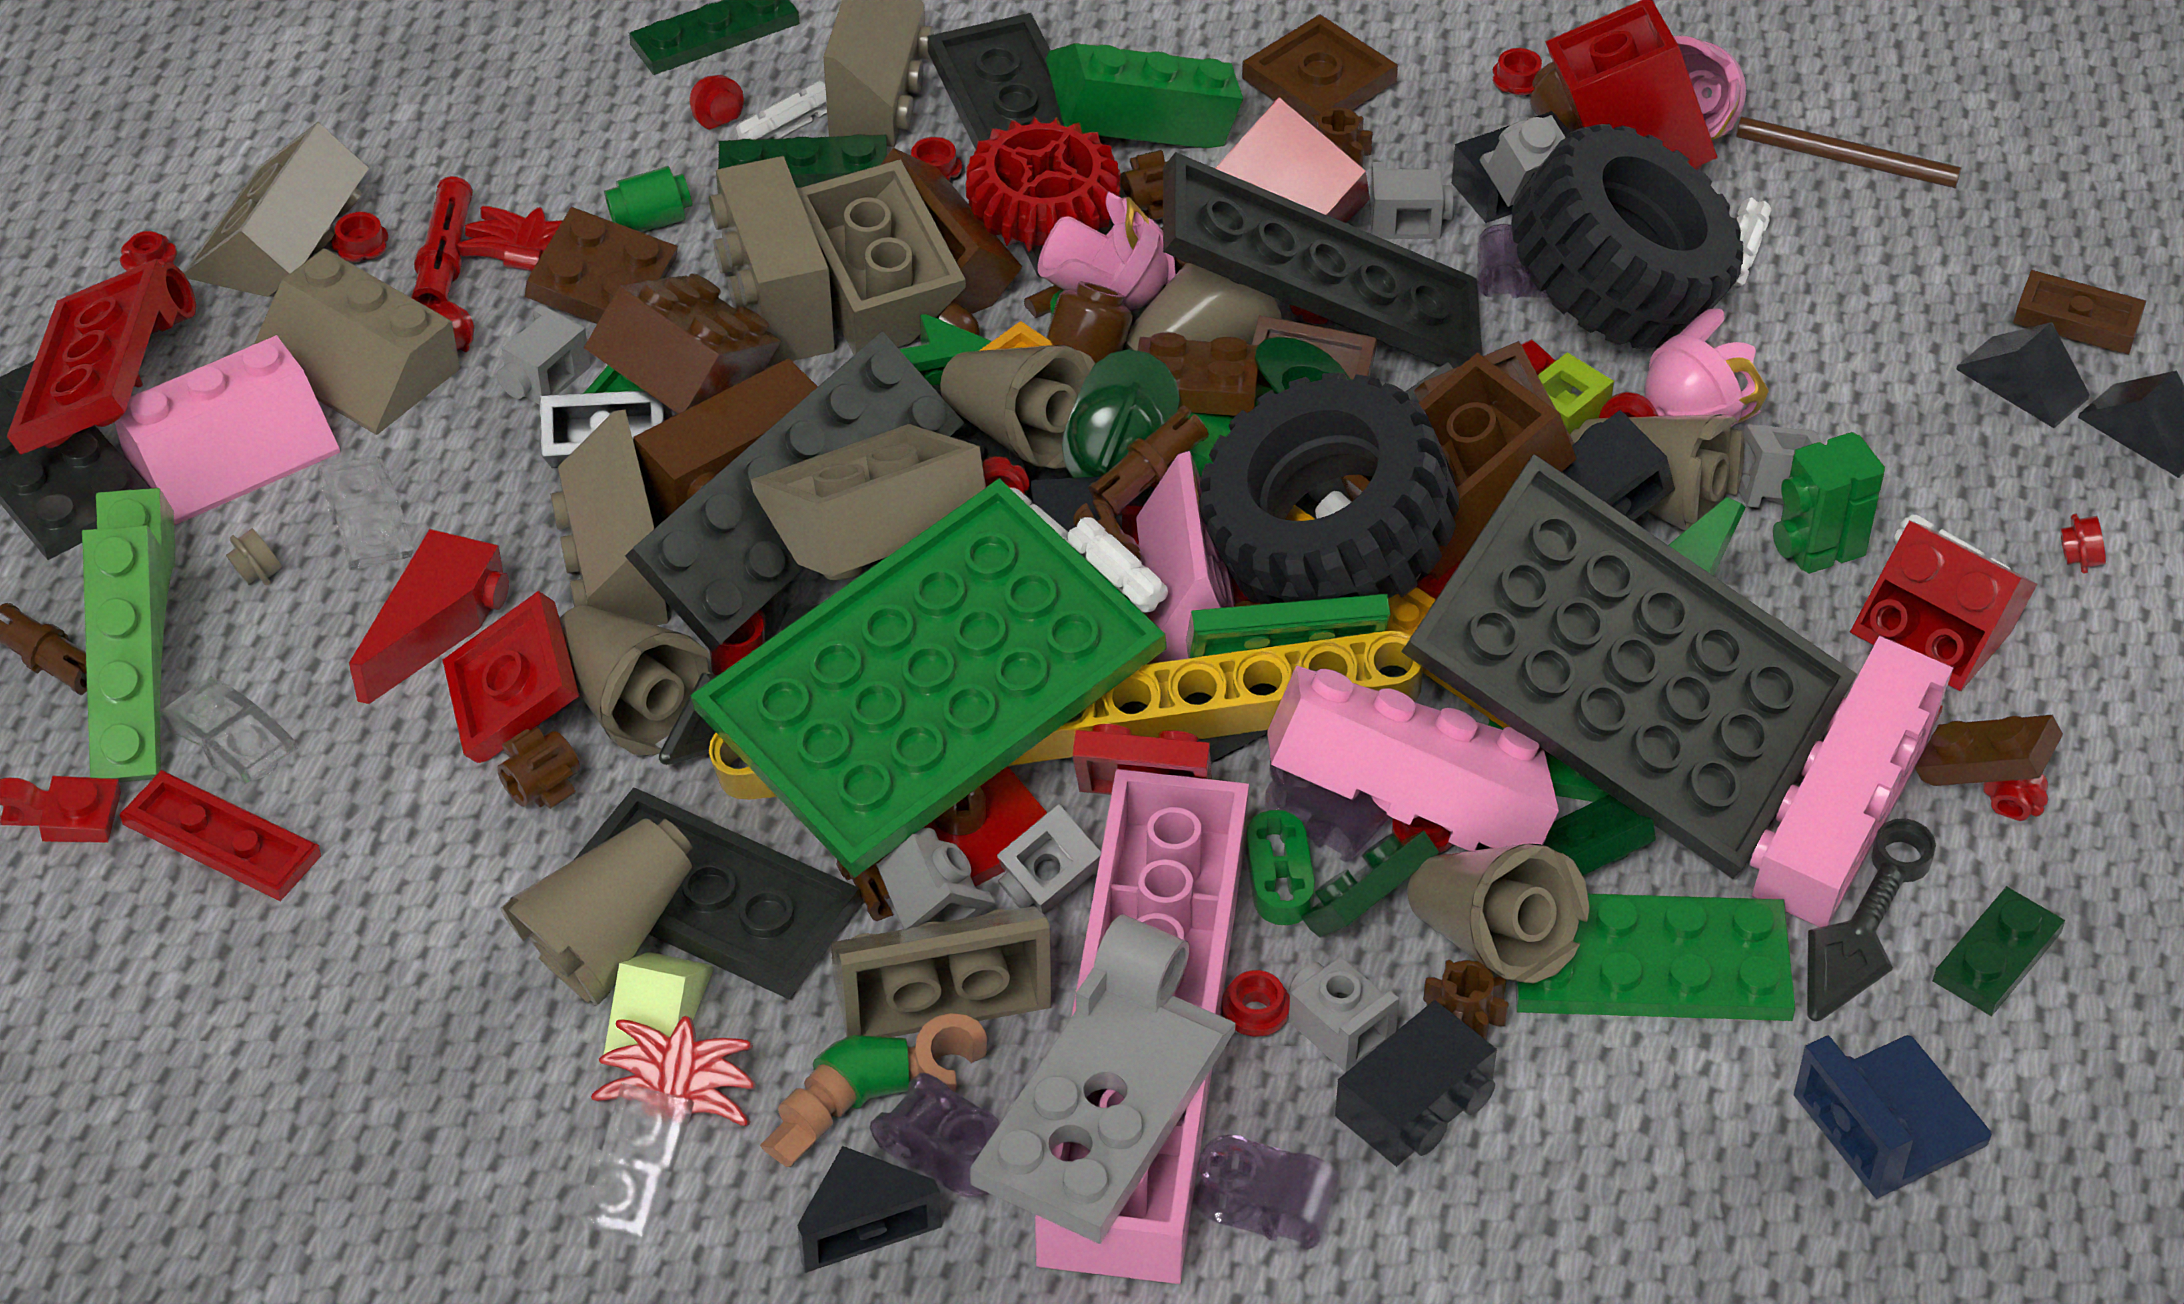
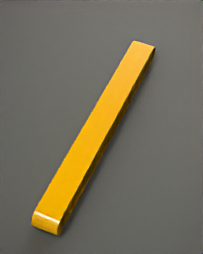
M1382 631L1146 664L1080 712L1083 715L1078 720L1065 723L1008 766L1073 757L1075 730L1092 731V727L1098 724L1119 725L1130 729L1132 735L1158 738L1160 732L1169 730L1188 732L1197 736L1198 739L1268 730L1296 665L1316 672L1320 669L1333 670L1346 676L1354 684L1376 691L1385 688L1394 689L1404 693L1416 702L1421 693L1422 666L1401 652L1411 638V635L1402 631ZM1393 665L1404 668L1407 673L1399 677H1388L1381 674L1379 670ZM1260 683L1270 684L1277 688L1274 693L1266 696L1256 695L1249 691L1251 687ZM1196 692L1206 693L1213 697L1210 701L1201 705H1193L1183 700L1188 695ZM1131 701L1142 702L1148 706L1142 712L1136 714H1126L1119 710L1122 705ZM715 733L710 741L709 755L721 788L729 796L737 799L751 800L777 797L749 766L742 769L729 767L739 756Z

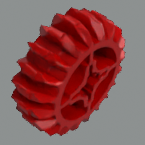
M1034 116L1028 125L1022 126L1018 122L1011 120L1007 131L992 129L988 140L978 141L977 149L974 155L970 156L969 164L967 165L966 198L969 201V207H971L974 217L984 222V226L989 233L996 236L1002 234L1006 246H1010L1018 241L1023 242L1028 252H1030L1035 245H1044L1057 221L1065 216L1072 217L1096 231L1099 228L1108 227L1111 217L1107 211L1106 197L1108 192L1120 197L1121 173L1118 169V162L1114 160L1111 146L1101 144L1098 132L1083 134L1079 122L1065 127L1061 126L1058 117L1051 123H1040Z

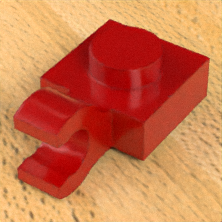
M52 776L49 790L46 791L21 778L0 779V805L4 807L0 818V825L39 826L42 842L108 843L121 795L119 780Z

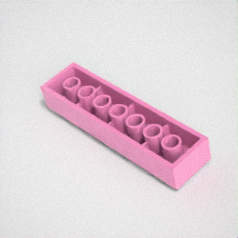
M1116 769L1076 993L1094 967L1097 951L1109 926L1119 915L1124 914L1189 943V956L1186 968L1172 996L1220 1016L1247 835L1248 783ZM1075 994V1000H1074V1006H1073L1072 1016H1073V1014H1074L1075 1011H1076V994ZM1212 1069L1101 1244L1036 1215V1267L1181 1284ZM1099 1089L1089 1094L1086 1099L1094 1106L1108 1108L1112 1105L1120 1104L1124 1097L1111 1089ZM1077 1142L1061 1143L1051 1151L1056 1158L1067 1162L1084 1158L1090 1152L1086 1146Z

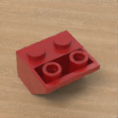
M1909 520L1853 624L1850 633L1872 645H1875L1878 637L1881 636L1953 667L1948 685L1962 691L2011 634L2038 584L1929 527Z

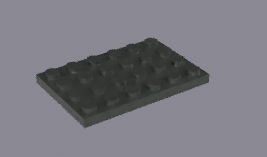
M1535 454L1527 462L1401 651L1514 730L1539 743V747L1640 816L1652 818L1656 827L1732 879L1743 870L1762 834L1780 807L1788 789L1794 783L1807 761L1813 746L1820 739L1857 676V673Z

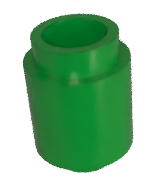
M669 166L616 181V187L604 190L605 200L612 221L642 233L685 221L684 209L693 206L684 175L678 174L673 176Z

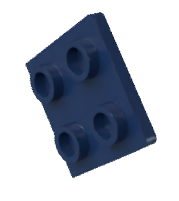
M1829 1035L1805 1045L1793 1095L1875 1199L1988 1146L1992 1135L1990 1129L1912 1036H1903L1856 1059L1846 1056Z

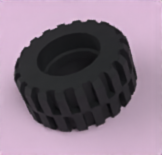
M1598 124L1568 133L1521 189L1512 207L1511 231L1513 242L1518 243L1517 256L1522 266L1529 267L1532 272L1531 281L1540 292L1545 290L1553 299L1552 305L1563 315L1568 312L1579 321L1578 326L1590 333L1598 331L1605 335L1606 341L1617 345L1630 342L1632 348H1659L1670 338L1681 333L1700 314L1708 309H1713L1736 283L1741 274V265L1743 264V241L1740 240L1741 229L1737 218L1730 216V205L1724 195L1717 194L1711 187L1713 181L1702 170L1698 172L1688 164L1689 159L1678 150L1672 152L1662 146V140L1650 134L1644 137L1640 136L1634 128L1626 126L1612 128L1610 124Z
M1323 373L1322 380L1310 382L1307 377L1288 382L1290 388L1278 394H1274L1273 390H1270L1257 398L1258 406L1250 412L1246 413L1242 410L1230 421L1229 428L1231 432L1227 437L1220 435L1211 449L1209 457L1213 463H1206L1202 471L1199 485L1202 494L1199 506L1201 517L1207 526L1206 530L1231 577L1235 580L1240 591L1250 601L1262 605L1387 594L1388 599L1396 594L1403 598L1417 587L1416 578L1422 572L1429 575L1442 557L1438 547H1447L1451 541L1456 527L1453 517H1455L1459 510V493L1454 484L1455 477L1427 414L1419 403L1410 400L1408 393L1393 384L1385 383L1382 386L1379 379L1356 374L1353 380H1348L1343 373ZM1347 475L1373 477L1366 489L1354 501L1335 513L1306 521L1285 520L1293 506L1305 494L1327 481Z

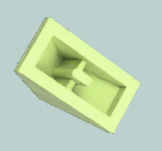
M646 952L631 960L619 963L604 1054L617 1048L638 1044L631 1036L617 1028L615 1024L619 1019L650 1026L671 1037L673 1030L683 1016H688L693 1020L713 973V965L653 952Z

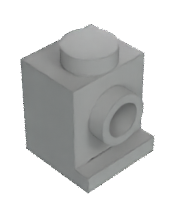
M1552 115L1545 118L1533 117L1510 125L1500 134V141L1496 149L1482 155L1480 159L1481 164L1508 207L1514 204L1516 197L1532 177V174L1537 171L1557 144L1565 138Z
M1372 162L1369 200L1371 233L1382 239H1440L1442 220H1452L1453 187L1452 185L1442 184L1441 169H1384V162Z
M542 304L533 310L534 322L522 332L515 334L502 347L504 366L497 371V379L501 387L510 396L517 399L526 397L539 405L540 396L558 395L591 367L589 351L584 349L587 342L585 327Z
M1746 424L1743 433L1744 464L1738 491L1749 507H1759L1762 497L1779 504H1784L1781 484L1784 479L1790 476L1795 449L1817 442L1822 443V441L1813 430Z
M1058 804L997 855L1001 867L1006 872L998 882L1019 908L1029 907L1034 904L1042 914H1045L1093 874L1097 875L1101 851L1063 807ZM1046 859L1055 860L1060 865V872L1051 880L1040 879L1035 874L1037 865Z
M922 828L917 833L912 834L876 864L903 929L918 927L927 922H947L979 916L994 904L990 892L975 888L970 877L971 866L965 854L956 844L940 841L935 830L931 828Z
M1341 956L1325 968L1318 962L1308 964L1296 975L1291 984L1288 1022L1345 1073L1396 1032L1399 997L1391 990L1386 993L1381 992Z

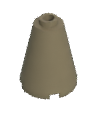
M1186 263L1130 326L1123 351L1129 349L1137 351L1140 337H1151L1162 332L1177 333L1184 336L1187 340L1208 342L1218 337H1236L1252 345L1259 315L1282 319L1281 313L1274 297L1243 284H1237L1228 278L1194 264Z
M1065 345L962 352L954 356L947 363L942 373L941 395L956 413L1026 463L1036 467L1064 468L1066 466L1062 452V441L1065 427L1082 384L1095 363L1089 355Z
M1722 414L1628 417L1667 456L1675 487L1674 491L1645 512L1686 531L1724 499L1725 494L1737 496L1744 464V436L1742 430L1731 428V425L1737 422L1734 417ZM1608 418L1587 419L1579 429L1576 428L1571 432L1570 436L1573 442L1576 443L1589 427L1596 423L1604 422Z
M589 605L571 608L559 619L579 694L615 744L634 755L659 754L661 748L655 744L669 736L701 674H712L709 672L707 658L711 659L707 649L683 633Z
M645 818L512 896L500 909L505 919L523 942L529 937L536 949L542 954L538 957L542 963L585 1002L589 1003L592 1001L594 1006H597L608 996L616 984L619 963L633 958L692 869V864L686 856L692 849V845L680 830L668 820L663 819L656 825L651 820Z
M1521 844L1437 855L1427 859L1411 875L1408 883L1409 905L1418 918L1490 971L1512 981L1536 983L1556 975L1574 957L1580 943L1572 942L1579 920L1587 922L1589 901L1586 882L1575 862L1565 854L1541 844Z

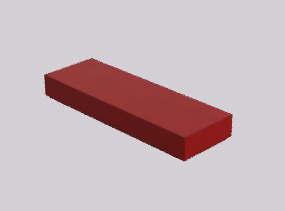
M163 770L120 813L124 826L280 902L321 857L319 845Z

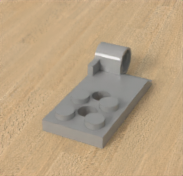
M1124 914L1119 915L1111 923L1097 951L1094 967L1076 993L1075 1013L971 1166V1185L1101 1244L1235 1032V1022L1172 996L1179 985L1188 961L1189 943ZM1111 1089L1120 1093L1124 1100L1120 1104L1112 1105L1108 1108H1100L1092 1105L1086 1098L1096 1090ZM1064 1142L1080 1143L1090 1151L1086 1157L1073 1162L1062 1161L1051 1153L1057 1145Z

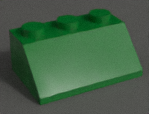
M1073 43L1050 50L1046 57L1063 124L1065 127H1069L1079 122L1083 134L1098 132L1099 136L1199 148L1222 147L1227 140L1243 101L1232 63L1222 62L1214 58L1196 59L1173 56L1160 51L1150 53L1119 49L1105 44L1095 46Z

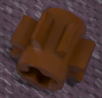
M1344 107L1328 108L1322 111L1319 116L1315 114L1312 116L1311 125L1361 167H1363V156L1371 155L1373 132L1363 130L1364 117L1358 116L1354 111Z
M1162 150L1130 158L1132 170L1120 174V184L1126 196L1130 197L1141 211L1153 221L1163 219V167L1168 161L1165 162Z
M538 727L531 731L527 728L502 744V748L509 756V759L498 765V775L505 790L520 806L526 807L534 801L539 807L546 804L551 809L576 793L568 779L580 772V763L569 742L557 731H551L543 736Z
M1449 959L1445 961L1442 980L1435 977L1426 978L1423 1001L1429 1005L1433 1000H1436L1486 1041L1489 1024L1505 1026L1507 1021L1509 1003L1504 1000L1506 979L1493 977L1491 971L1477 960H1462L1454 963Z

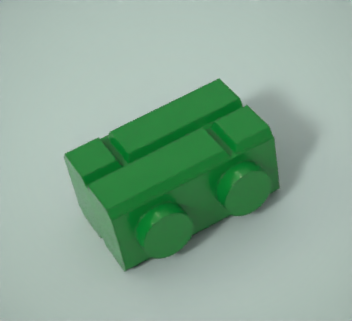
M1850 432L1828 439L1827 445L1817 442L1795 449L1790 476L1782 481L1781 493L1784 506L1781 521L1776 522L1773 526L1774 543L1778 552L1784 558L1792 557L1801 571H1805L1808 574L1832 567L1835 560L1842 564L1866 556L1885 467L1860 435Z

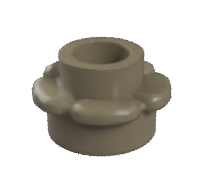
M251 528L238 539L234 535L230 537V542L235 549L226 554V557L247 584H251L259 577L264 585L271 584L268 578L283 567L258 533Z

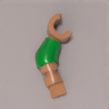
M949 1013L936 1016L924 1024L917 1035L916 1047H907V1039L897 1037L850 1035L836 1041L814 1059L812 1064L814 1071L805 1079V1089L796 1088L779 1105L778 1111L783 1123L760 1144L761 1148L785 1167H791L832 1126L833 1120L831 1115L841 1117L850 1107L854 1109L861 1108L872 1098L909 1091V1082H916L918 1089L927 1098L938 1103L955 1105V1070L944 1069L935 1060L951 1054L960 1055L970 1063H973L985 1057L987 1035L979 1021L967 1015Z

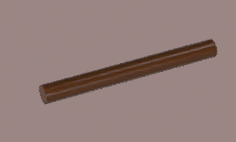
M1743 116L1740 118L1736 133L1737 138L1951 188H1956L1962 167Z

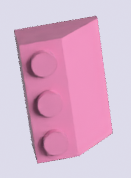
M277 335L130 397L126 412L115 421L124 456L150 488L161 489L174 510V526L340 453L339 446L304 370Z
M1190 451L1176 456L1136 517L1139 544L1137 545L1140 549L1141 564L1157 575L1168 589L1166 599L1158 603L1154 611L1142 612L1166 636L1167 649L1148 662V664L1188 659L1186 636L1191 610L1234 607L1235 604L1231 575L1206 530L1207 526L1201 517L1199 506L1202 490L1199 487L1201 478Z

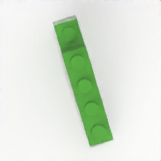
M160 488L96 493L97 529L82 530L90 778L118 779L119 782L152 780L161 771V664L167 596L172 570L175 567L174 510Z

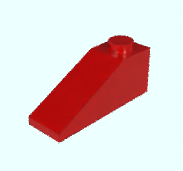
M428 530L349 661L358 702L372 703L480 629L490 610H499L503 606L509 590L508 574L503 573L499 545L437 530Z

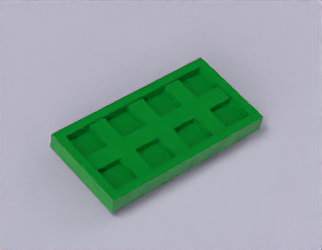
M1587 893L1589 901L1587 922L1579 920L1572 942L1580 943L1574 957L1556 975L1536 983L1515 981L1517 1013L1793 1021L1796 1009L1784 899Z

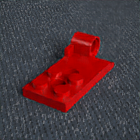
M155 259L56 301L7 434V438L21 455L42 446L46 448L56 447L76 432L94 425L98 427L108 426L124 415L128 408V402L139 374L150 335L158 331H166L172 328L173 325L194 317L196 313L195 295L185 274L176 265L167 263L161 266L158 260Z

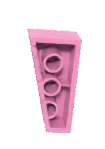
M1878 637L1847 698H1843L1831 718L1827 728L1828 734L1824 742L1818 740L1813 746L1802 771V776L1805 777L1800 787L1792 784L1788 789L1777 813L1776 820L1781 823L1776 833L1766 829L1754 850L1750 866L1758 869L1759 873L1752 893L1753 897L1757 899H1784L1785 912L1818 927L1830 924L1871 850L1879 828L1887 821L1913 774L1917 761L1928 744L1953 667L1884 637Z
M1296 665L1267 731L1271 765L1351 800L1357 797L1361 790L1370 794L1373 801L1387 812L1386 815L1408 825L1411 824L1413 818L1423 817L1450 831L1451 835L1448 842L1468 851H1475L1479 842L1491 848L1532 843L1542 845L1559 812L1545 752L1536 741L1517 732L1512 727H1506L1501 730L1476 722L1470 715L1458 709L1444 708L1440 711L1415 703L1410 697L1394 689L1385 688L1376 691L1354 684L1346 676L1333 670L1320 669L1316 672Z

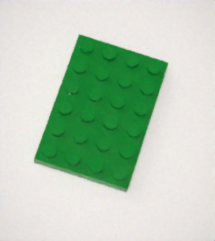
M997 479L690 696L694 710L855 878L902 844L912 834L917 833L1167 649L1166 636L1160 628L1001 479Z

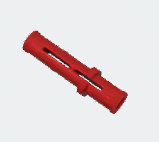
M449 176L439 181L425 244L418 250L414 261L417 278L411 298L428 308L436 303L441 304L444 301H449L448 295L452 281L458 278L461 271L462 262L458 254L457 244L462 240L473 189L466 180L459 177ZM449 220V230H444L445 221ZM441 240L446 242L444 251L439 250ZM436 261H441L440 269H434Z

